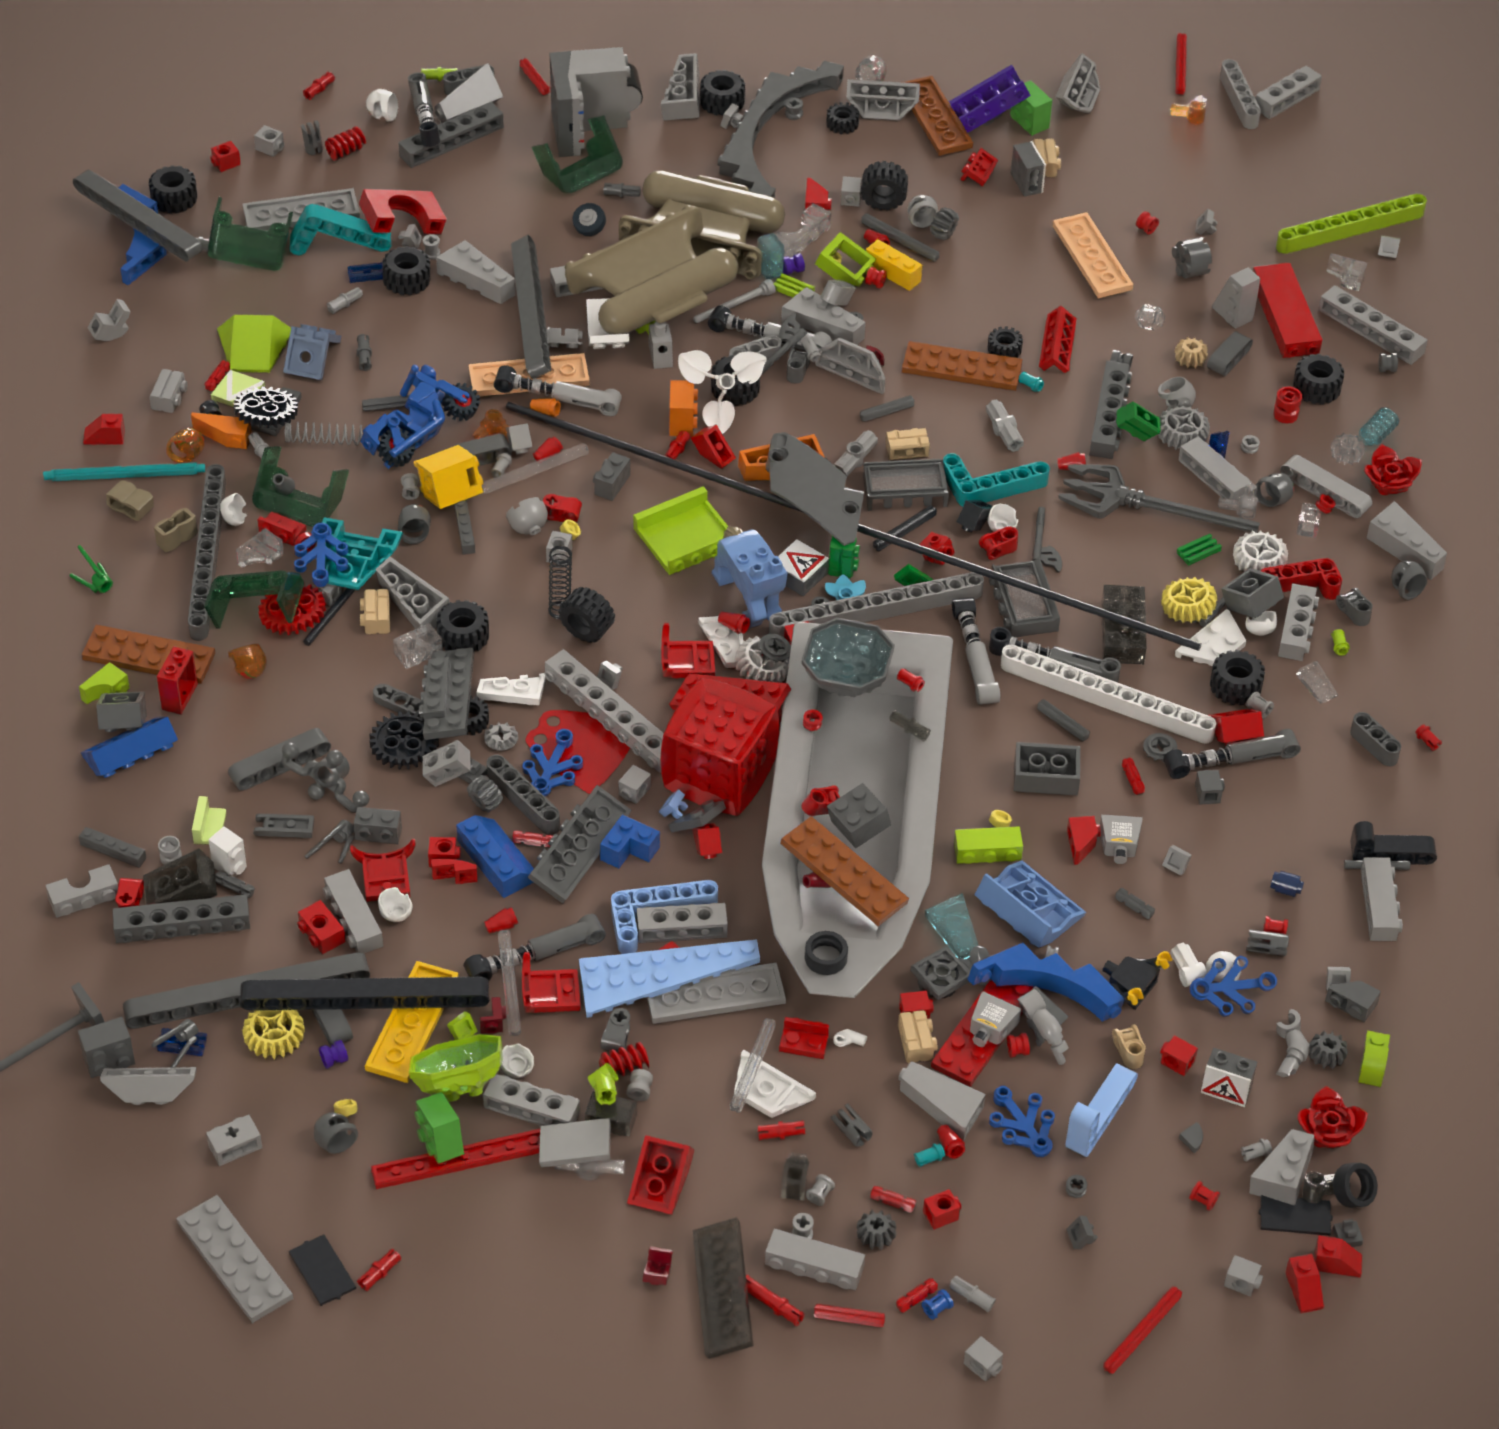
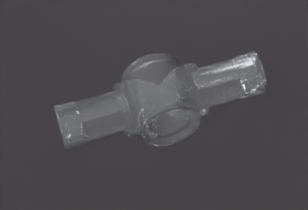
M602 1160L554 1166V1170H571L578 1173L580 1178L592 1181L596 1180L598 1175H603L604 1173L624 1175L626 1164L625 1160Z

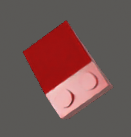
M645 1135L627 1204L673 1215L688 1176L695 1150L688 1145Z

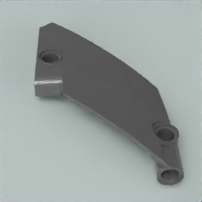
M786 432L773 434L765 465L770 475V492L780 496L803 511L843 546L854 543L864 492L846 488L847 476L805 443Z

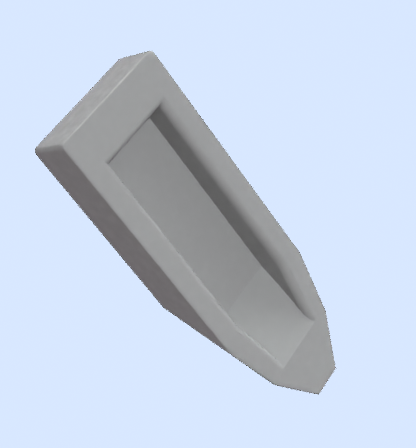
M797 622L793 627L786 680L791 691L783 702L762 858V871L774 936L808 993L855 998L903 947L930 884L953 639L943 635L882 630L895 645L886 680L880 687L875 688L870 693H863L856 697L838 696L837 693H829L827 690L820 688L807 674L801 664L810 631L821 624ZM863 645L861 650L868 652V647ZM817 653L814 654L815 659L818 660L819 655ZM811 664V668L815 670V665ZM905 668L912 674L921 676L925 681L924 687L919 692L911 691L909 686L897 680L898 672ZM814 709L822 714L823 719L820 729L809 731L804 728L803 716L807 710ZM861 783H864L888 810L892 825L857 848L831 822L829 814L812 816L909 898L908 904L880 926L874 924L832 887L806 888L803 885V876L813 871L780 844L782 837L811 817L802 810L801 805L813 788L836 785L839 788L838 793L841 797ZM833 931L840 934L846 940L848 945L847 964L838 973L821 975L812 971L806 965V941L816 932ZM820 946L813 950V954L822 960H832L840 955V952L832 946Z

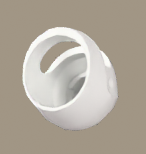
M385 89L371 92L366 100L367 111L376 119L384 116L387 122L394 121L398 111L396 95Z

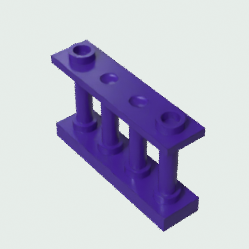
M1010 65L950 100L949 103L966 132L969 133L1031 95L1023 80H1020L1013 65Z

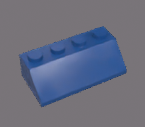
M155 717L143 723L142 727L137 728L135 731H125L82 751L81 754L96 776L103 775L106 778L115 774V769L123 767V769L133 766L135 764L134 760L141 757L145 760L154 756V751L160 748L164 751L173 747V742L177 741L178 738L168 717Z
M474 815L456 824L457 841L503 898L534 883L528 878L534 869L533 866L494 819Z

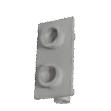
M548 327L546 329L549 347H559V343L567 344L566 348H578V344L583 345L582 342H579V338L582 339L583 331H579V329L565 328V336H561L562 328Z

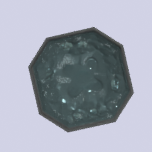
M835 618L811 629L801 664L807 674L820 688L827 690L829 693H837L838 696L856 697L863 693H870L875 688L880 687L886 680L895 645L878 625Z

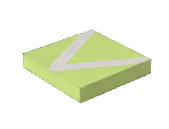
M230 370L211 394V399L233 407L236 395H241V392L247 393V389L253 391L254 387L261 389L262 386L265 387V382Z

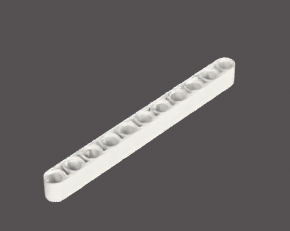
M1007 645L1002 650L1001 668L1008 673L1200 743H1210L1214 738L1216 721L1211 716L1015 645Z

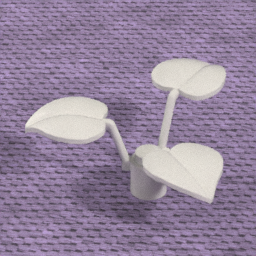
M694 350L679 355V369L688 382L700 384L704 381L705 376L716 379L717 387L722 390L718 402L710 401L703 408L702 417L708 427L717 424L722 434L728 430L733 422L735 410L731 402H722V398L727 393V389H731L734 386L735 375H737V379L742 383L749 381V384L756 382L762 374L767 359L765 356L755 352L738 353L731 360V367L735 372L732 375L726 373L718 376L708 373L712 363L710 357L705 352Z

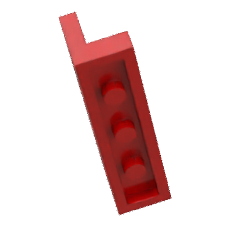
M1062 306L1047 314L1039 367L1045 371L1055 365L1065 374L1069 371L1077 318Z

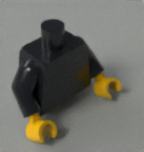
M1163 951L1157 957L1151 959H1137L1127 956L1119 965L1108 960L1102 972L1110 975L1109 983L1124 998L1123 1003L1136 1010L1157 984L1159 968L1168 969V961H1172V957L1169 952Z

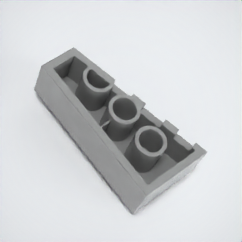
M1395 501L1370 521L1367 533L1368 540L1401 561L1408 560L1419 563L1430 580L1443 570L1447 552Z

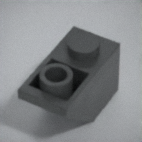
M1363 981L1332 984L1328 987L1325 1001L1333 1007L1350 1014L1353 1018L1365 1022L1378 1005L1381 991Z

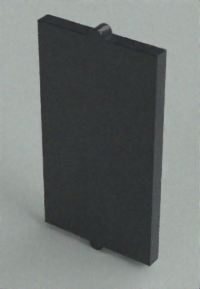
M1261 1195V1209L1258 1212L1261 1215V1230L1331 1235L1333 1216L1331 1215L1330 1200L1297 1198L1296 1204L1291 1205Z
M324 1234L311 1241L306 1240L304 1244L289 1251L290 1256L320 1306L335 1299L339 1300L341 1296L356 1289V1285Z

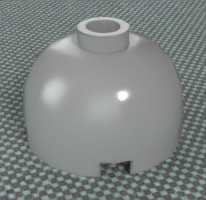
M539 497L525 499L519 502L520 506L516 509L511 507L508 510L506 518L511 527L520 534L536 535L547 521L548 512L543 500L541 499L540 501Z

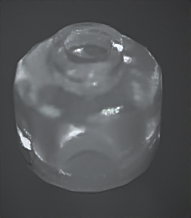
M1144 304L1136 311L1135 319L1140 328L1157 330L1164 324L1165 313L1159 306Z

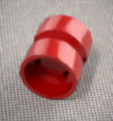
M1287 386L1278 390L1273 416L1278 422L1290 424L1298 419L1302 394L1298 389Z

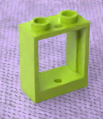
M840 232L820 253L815 265L835 280H842L854 287H859L865 280L864 276L867 275L876 258ZM839 249L862 266L856 274L832 258Z

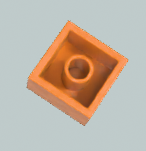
M670 380L669 436H677L680 431H683V433L686 431L692 437L693 428L697 429V417H694V415H698V403H694V401H698V389H694V384L687 380Z

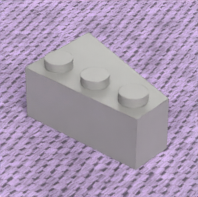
M1249 267L1231 275L1212 305V308L1235 329L1253 321L1260 277Z
M1291 1129L1250 1176L1249 1193L1257 1196L1263 1195L1295 1205L1313 1153L1315 1135Z

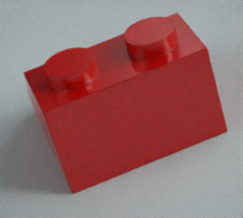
M1248 708L1208 715L1216 721L1215 736L1217 741L1225 743V746L1236 743L1238 740L1247 741L1264 737L1261 711Z

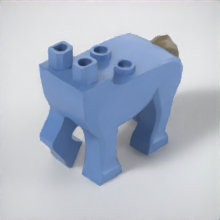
M728 526L724 531L723 539L718 541L717 556H715V567L712 570V575L719 586L735 582L743 595L748 609L743 611L742 614H745L750 619L749 628L761 625L765 619L769 621L772 614L782 612L779 606V593L785 588L787 571L779 557L774 556L765 540L756 530L751 529L742 532L741 528L737 526Z

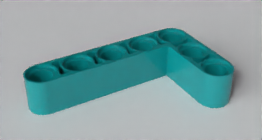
M309 204L304 208L290 234V251L294 255L305 254L317 232L382 252L388 251L392 246L391 231L390 233L372 232L366 220L317 204Z
M951 453L943 458L946 483L961 506H964L966 500L990 502L1040 489L1048 485L1050 467L1042 461L972 479L958 455Z

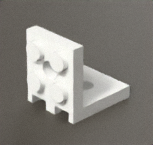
M610 298L586 299L589 346H593V349H605L606 345H613V348H624L629 343V334L610 335L602 329L599 323L598 314L600 306Z

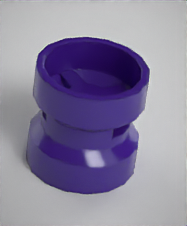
M801 253L795 254L793 257H781V267L785 275L805 271V263Z
M341 1039L334 1041L330 1047L327 1045L319 1047L320 1057L326 1069L333 1067L335 1062L344 1063L348 1061L347 1051Z

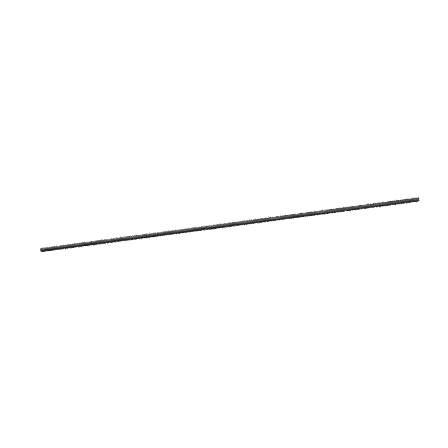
M512 402L506 404V409L804 513L778 495ZM858 524L857 532L1182 646L1197 651L1201 648L1202 643Z

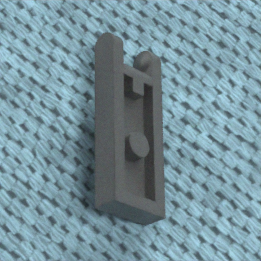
M256 814L255 820L263 822V827L254 828L253 834L256 836L312 838L314 815Z

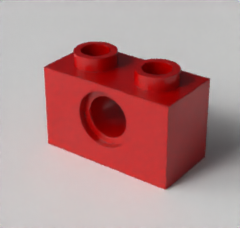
M321 900L298 911V928L301 933L307 934L313 948H318L322 954H325L345 943L344 928Z

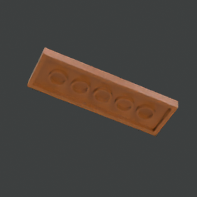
M932 75L902 82L920 84L919 102L911 110L939 156L973 148L972 139Z
M909 341L902 365V373L1016 391L1023 359Z
M96 624L81 655L82 660L105 665L110 662L116 667L158 675L171 649L175 646L193 651L197 682L202 684L215 656V648Z
M812 816L782 837L780 842L782 846L877 926H880L908 904L909 898Z

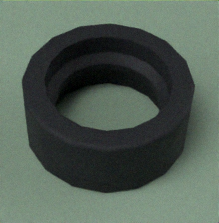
M820 931L811 935L806 941L805 961L812 971L821 975H832L841 971L847 964L848 945L840 934L833 931ZM820 946H832L840 952V955L832 960H822L813 954V950Z
M1361 1162L1343 1164L1337 1169L1333 1178V1190L1337 1200L1343 1206L1348 1208L1365 1207L1370 1205L1377 1195V1177L1367 1164ZM1353 1172L1358 1175L1361 1182V1192L1357 1199L1352 1195L1349 1185Z

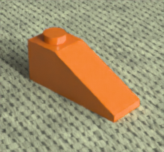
M191 413L192 427L195 431L226 447L247 449L249 443L248 436L252 434L251 423L244 424V420L239 421L238 417Z

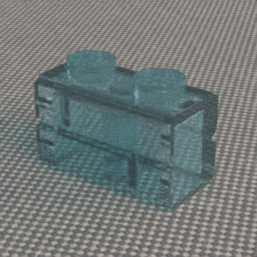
M774 233L759 237L757 248L763 254L762 275L766 279L780 276L783 273V243L778 240Z

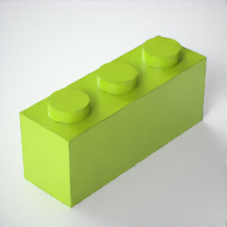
M1020 826L955 830L954 849L957 864L1022 860L1023 843Z

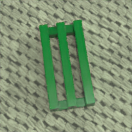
M1208 534L1177 548V554L1189 566L1220 552L1222 545L1217 544V540L1212 539V535Z

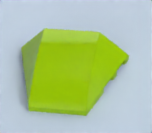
M233 315L217 328L226 359L230 363V370L235 372L270 373L279 358V353L287 345L291 327L273 315Z

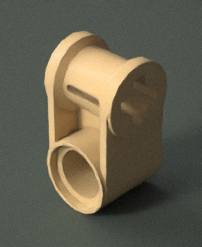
M1134 1024L1130 1028L1122 1030L1113 1029V1042L1125 1066L1131 1069L1140 1068L1144 1062L1145 1044L1140 1036L1137 1025Z

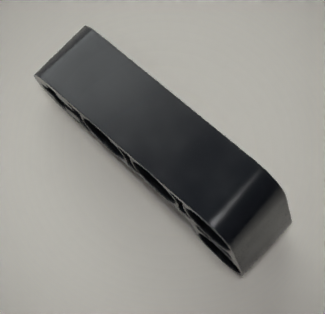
M1368 821L1358 822L1353 827L1350 839L1353 860H1363L1364 857L1390 858V861H1410V865H1428L1437 860L1435 840L1431 836L1374 835L1373 825Z

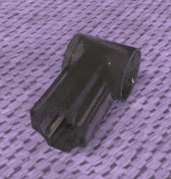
M1308 1172L1304 1179L1303 1199L1310 1203H1318L1322 1201L1323 1196L1334 1194L1333 1178L1335 1173L1323 1175L1319 1172Z

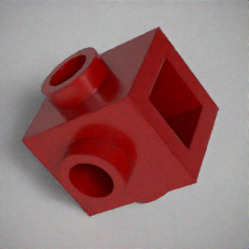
M933 532L919 544L950 556L955 553L950 537ZM923 555L924 560L931 563L945 564V562Z

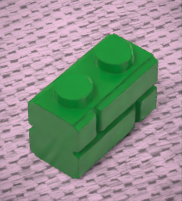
M1134 401L1127 404L1126 407L1123 406L1117 409V426L1129 432L1133 437H1137L1144 442L1150 439L1151 436L1154 437L1160 434V418Z
M832 536L828 569L830 576L839 577L844 574L851 579L853 572L858 571L859 559H856V557H859L860 545H856L857 538L854 543L843 546Z

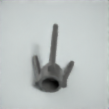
M341 820L332 832L305 855V858H309L333 837L337 842L346 841L338 861L340 864L343 863L349 846L355 839L352 835L354 826L347 820Z
M187 1018L176 1028L154 1040L151 1046L156 1047L174 1035L180 1042L187 1041L170 1067L175 1068L190 1046L197 1041L195 1035L199 1032L198 1027L192 1020Z

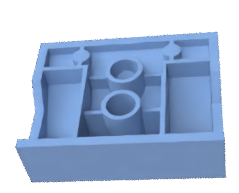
M1024 861L1008 865L997 878L993 879L990 875L985 874L975 893V896L984 905L990 907L997 913L998 917L1007 921L1013 926L1015 931L1024 935L1031 944L1038 948L1053 942L1086 914L1082 908Z

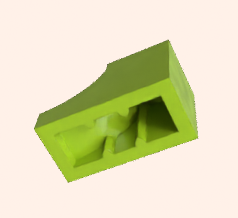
M110 662L79 686L81 700L86 704L100 699L104 693H123L130 689L128 675Z

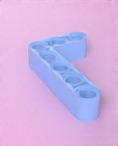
M703 880L615 892L611 897V915L619 952L622 954L635 953L638 949V932L635 922L637 908L718 903L717 883L712 880Z
M1116 1064L1090 1104L1086 1106L1078 1102L1075 1105L1069 1119L1065 1147L1088 1157L1132 1090L1138 1073L1120 1064Z

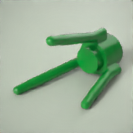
M78 545V549L93 568L95 574L91 579L92 584L73 573H70L69 576L90 588L94 593L97 591L100 593L109 591L113 581L109 578L102 564L99 562L96 566L82 546Z

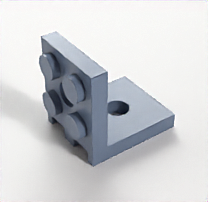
M310 325L291 326L283 372L322 380L329 342L340 343L341 335H336V331L319 328V331H317L318 327ZM306 351L311 355L307 363L302 360V354Z

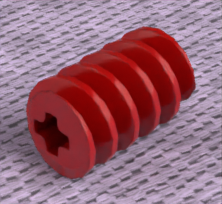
M357 126L346 130V132H341L339 135H334L333 138L330 137L325 141L326 151L333 161L337 160V155L339 158H342L343 152L345 155H349L350 151L356 152V147L358 150H361L362 144H366L364 133Z
M637 1042L635 1048L631 1044L627 1045L626 1050L623 1047L618 1048V1054L614 1049L609 1051V1056L606 1052H602L599 1059V1067L608 1063L616 1074L619 1071L622 1076H625V1069L627 1068L630 1073L634 1070V1066H637L638 1069H643L644 1063L649 1068L648 1055L641 1042Z

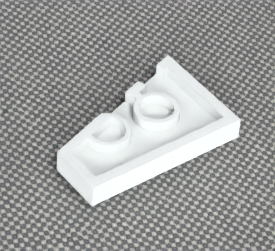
M718 616L699 617L698 624L708 640L713 641V648L726 668H735L737 665L734 663L736 651L744 641L743 634H737L718 623Z
M545 673L539 674V677L528 678V675H520V679L509 680L507 677L480 679L477 697L487 701L539 706L546 683Z

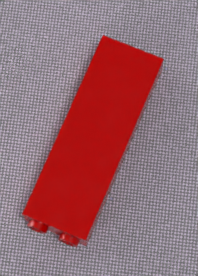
M1281 263L1253 267V272L1260 277L1257 296L1282 357L1289 358L1320 354L1322 337L1291 264Z

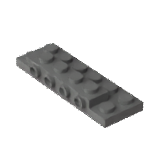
M473 648L432 652L431 659H428V665H424L425 678L422 679L424 692H421V702L424 705L419 706L420 717L424 718L423 736L425 740L467 735L474 662Z
M596 785L581 806L577 804L570 813L573 816L572 819L569 821L566 818L559 829L562 831L558 836L555 833L548 842L551 846L548 851L544 848L536 858L539 860V863L528 878L561 903H564L599 856L600 843L621 815L628 816L632 810Z

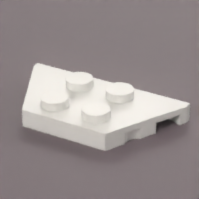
M1226 609L1190 638L1193 641L1202 643L1199 651L1180 646L1175 651V656L1181 658L1182 655L1194 658L1193 662L1206 663L1209 666H1213L1216 657H1219L1221 653L1226 654L1229 650L1235 652V650L1243 649L1246 646V639L1230 611Z
M742 1051L734 1089V1096L770 1118L811 1102L816 1098V1092L749 1052Z

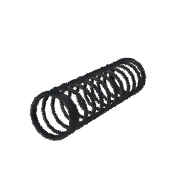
M561 545L553 547L549 552L548 611L555 619H559V615L553 614L551 609L558 611V609H554L552 606H560L564 601L552 602V600H566L571 594L572 552L568 547ZM561 549L566 551L570 557L561 553L551 554L553 551ZM563 555L568 559H553V556ZM553 567H556V568H563V567H565V568H567V570H565V571H564V570H553L552 568H553ZM555 572V573H566L567 575H566V576H562V575H555V576H553L552 574ZM553 578H556V579L565 578V579H567V580L564 582V581H560V580H558V581H553L552 579H553ZM553 583H555V584H564V583H565L567 586H565V587H563V586H554V587H553L552 584H553ZM552 589H557V590L566 589L567 591H566V592H562V591H555V592H553ZM553 594H555V595H563V594H565L566 597H560V596H558V597H552V595H553Z

